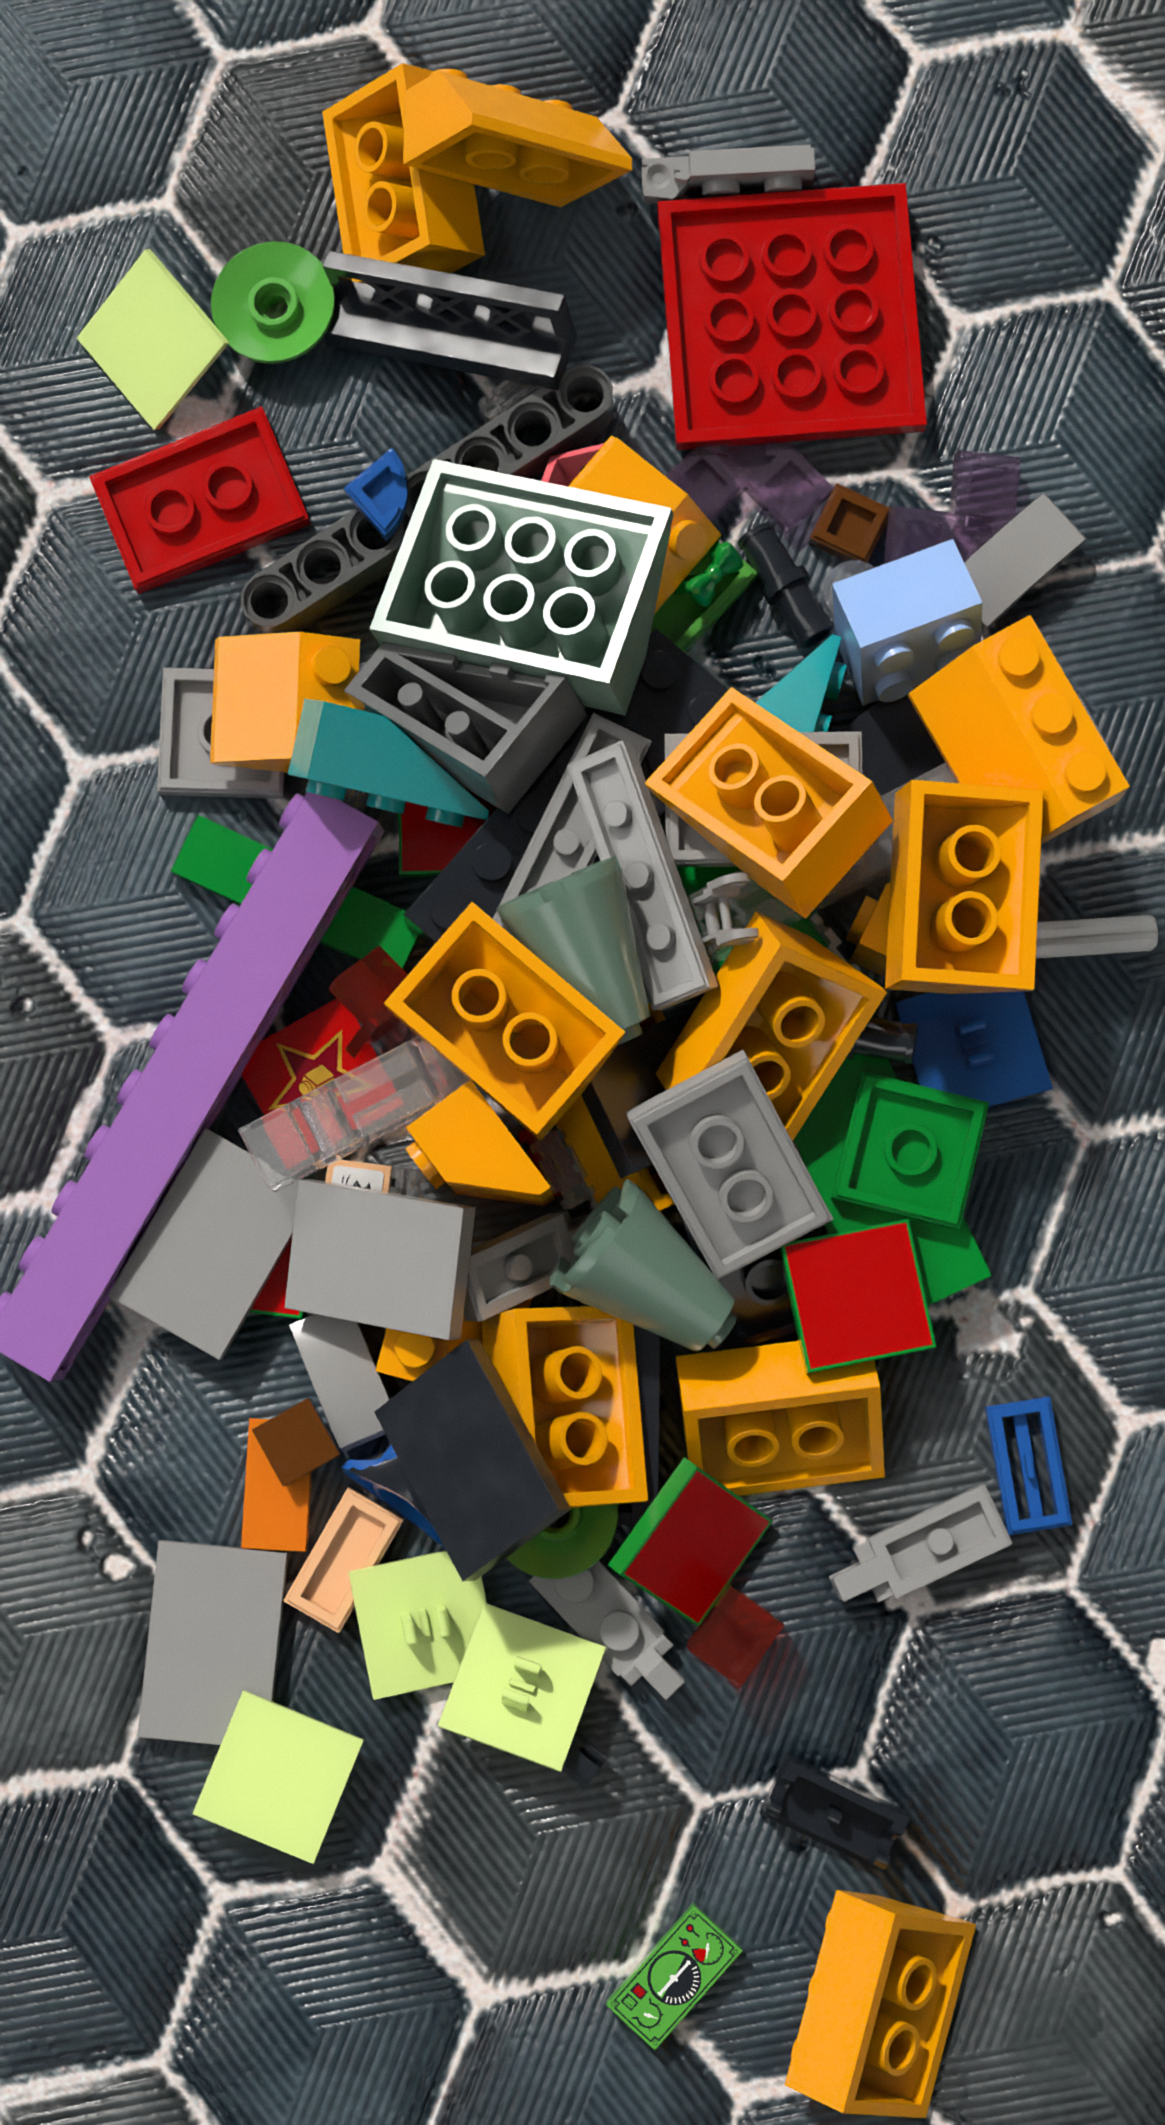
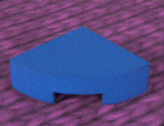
M393 448L388 450L344 487L345 495L386 541L400 526L408 505L407 478L402 462Z

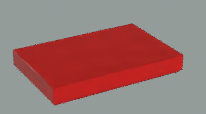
M262 406L89 476L137 594L311 524Z

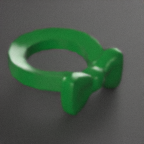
M719 537L710 548L711 563L702 573L687 576L673 593H688L691 599L698 605L709 606L714 597L715 585L722 580L724 575L733 574L743 567L744 564L738 551L731 543L723 542Z

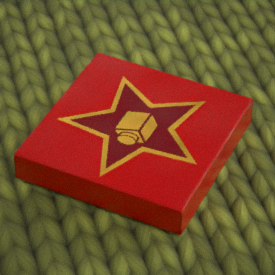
M343 995L262 1040L241 1074L295 1169L302 1167L406 1107Z

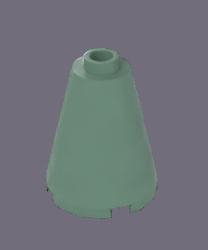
M616 856L571 873V875L555 882H549L496 908L501 918V923L514 938L625 1031L626 1034L618 1045L643 1033L639 1022L649 1017L650 1013L623 868L620 867Z
M629 1179L624 1180L622 1190L615 1186L594 1207L571 1238V1240L576 1242L573 1250L575 1257L570 1263L560 1256L549 1279L550 1286L561 1294L693 1351H699L706 1344L716 1348L730 1333L737 1319L731 1313L734 1305V1298L641 1188Z

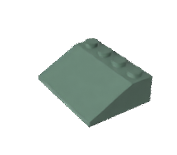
M433 459L369 629L380 646L383 642L455 655L461 663L490 668L491 663L511 666L514 673L545 678L547 673L566 676L582 706L625 716L646 658L674 515L673 511L668 507Z

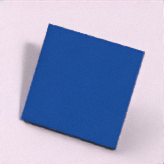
M1024 991L962 994L929 992L894 1003L901 1023L919 1024L912 1062L918 1085L989 1102L988 1108L1053 1089Z

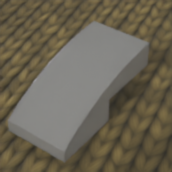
M1045 493L1013 518L964 563L983 602L982 622L987 627L995 624L1037 583H1042L1087 540Z
M314 1314L290 1324L289 1326L340 1450L344 1453L385 1435L374 1411L391 1398L382 1374L375 1371L377 1365L374 1362L360 1323Z

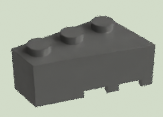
M387 642L381 644L344 689V692L356 709L386 716L460 785L507 814L512 811L587 717L566 676L547 673L545 678L514 673L511 666L491 663L490 668L461 663L455 655Z

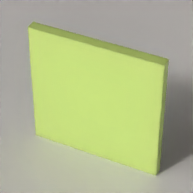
M151 249L144 250L77 337V340L153 430L161 428L229 344V341Z
M446 1550L348 1571L373 1700L453 1683L483 1604L487 1603L482 1576L475 1581L462 1582Z
M484 1603L438 1727L561 1772L606 1647Z
M243 1690L193 1815L314 1864L364 1739Z

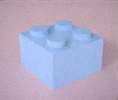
M953 539L832 584L835 635L842 637L838 650L844 664H847V671L863 706L878 700L892 702L906 696L915 686L922 684L970 647L981 642L983 602Z

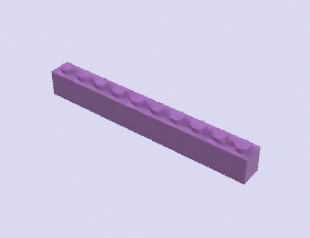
M307 792L305 796L297 793L288 803L279 821V827L284 829L279 841L272 852L265 848L254 861L246 879L247 882L252 884L240 907L234 903L231 904L221 917L214 932V937L220 939L212 955L207 962L199 959L188 973L182 986V992L187 994L182 1006L175 1017L167 1014L157 1026L149 1043V1047L154 1049L155 1052L143 1072L135 1069L124 1082L116 1100L117 1103L123 1105L110 1128L103 1124L91 1138L84 1153V1158L90 1161L78 1183L70 1180L57 1196L51 1209V1213L56 1215L57 1218L45 1239L38 1235L24 1252L18 1268L25 1273L13 1293L10 1294L5 1291L1 1294L0 1353L47 1381L64 1380L111 1300L108 1296L109 1292L205 1128L211 1129L241 1078L243 1070L271 1027L385 831L379 822L343 801Z

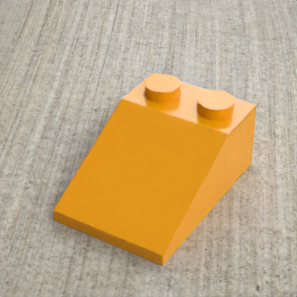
M732 687L644 783L650 792L739 869L749 873L750 878L805 919L893 822L875 785L870 779Z

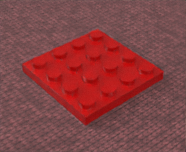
M906 183L658 201L657 213L676 450L925 431L927 421Z

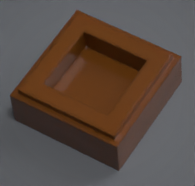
M836 483L812 531L808 544L865 570L893 509Z
M311 1398L303 1400L252 1429L283 1487L341 1455Z

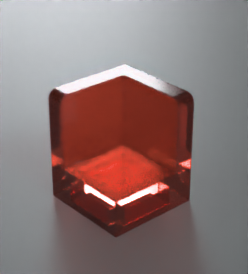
M380 945L335 978L329 987L330 992L362 1024L345 1048L353 1058H356L401 1022L388 1010L384 1002L408 974Z
M729 1583L700 1626L696 1628L687 1641V1649L725 1676L730 1684L740 1689L780 1633L784 1624L779 1618Z

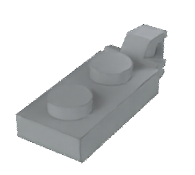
M811 145L699 150L689 151V156L642 159L643 199L645 203L658 204V201L679 200L689 192H702L703 198L740 195V190L764 189L765 193L802 191V187L813 185L815 173L814 148H811Z
M568 1211L548 1213L471 1248L464 1307L465 1321H484L553 1288L550 1286L549 1279L554 1266L560 1256L570 1263L575 1257L573 1250L576 1242L571 1240V1238L588 1215L583 1214L570 1219Z
M980 1484L865 1538L866 1542L853 1548L859 1562L830 1575L829 1578L839 1600H842V1602L872 1589L877 1602L889 1597L897 1599L1013 1543L986 1485Z
M600 1560L587 1571L570 1578L553 1580L533 1576L529 1580L533 1587L581 1638L606 1647L602 1660L617 1676L621 1675L631 1686L643 1675L660 1695L667 1700L685 1683L684 1678L663 1657L674 1646L663 1634L665 1629Z

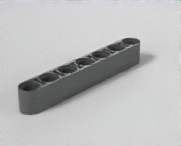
M579 365L571 368L564 373L558 390L541 387L433 459L469 466L476 460L486 459L498 467L497 472L533 479L545 471L550 456L578 450L609 427L613 418L612 383L601 369L592 365ZM591 392L596 394L602 403L593 411L580 412L575 410L569 404V401L578 393ZM528 426H540L550 433L548 440L539 446L524 445L517 439L519 432ZM433 459L406 476L408 483L406 513L400 526L395 531L391 542L386 547L379 550H371L360 543L363 535L374 527L356 508L252 576L245 583L241 592V607L251 629L256 634L300 632L390 573L414 511L412 507L420 496ZM322 561H332L341 567L338 577L328 584H316L308 579L311 569ZM280 595L288 600L286 610L279 617L264 619L256 614L259 603L265 597Z

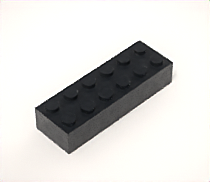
M655 628L650 634L646 658L626 715L586 707L584 709L587 714L585 720L512 811L507 814L497 808L404 913L405 925L432 948L471 902L493 919L497 911L496 908L500 905L593 713L652 741L641 764L647 781L665 761V734H689L724 696L728 689ZM650 792L662 824L665 821V804ZM598 854L596 856L594 863L600 861Z

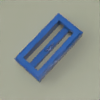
M1041 1397L984 1406L1003 1521L1008 1534L1013 1535L1072 1525L1051 1398ZM1037 1412L1054 1509V1514L1043 1516L1026 1418L1027 1413ZM1012 1416L1029 1515L1027 1519L1019 1520L1002 1417Z

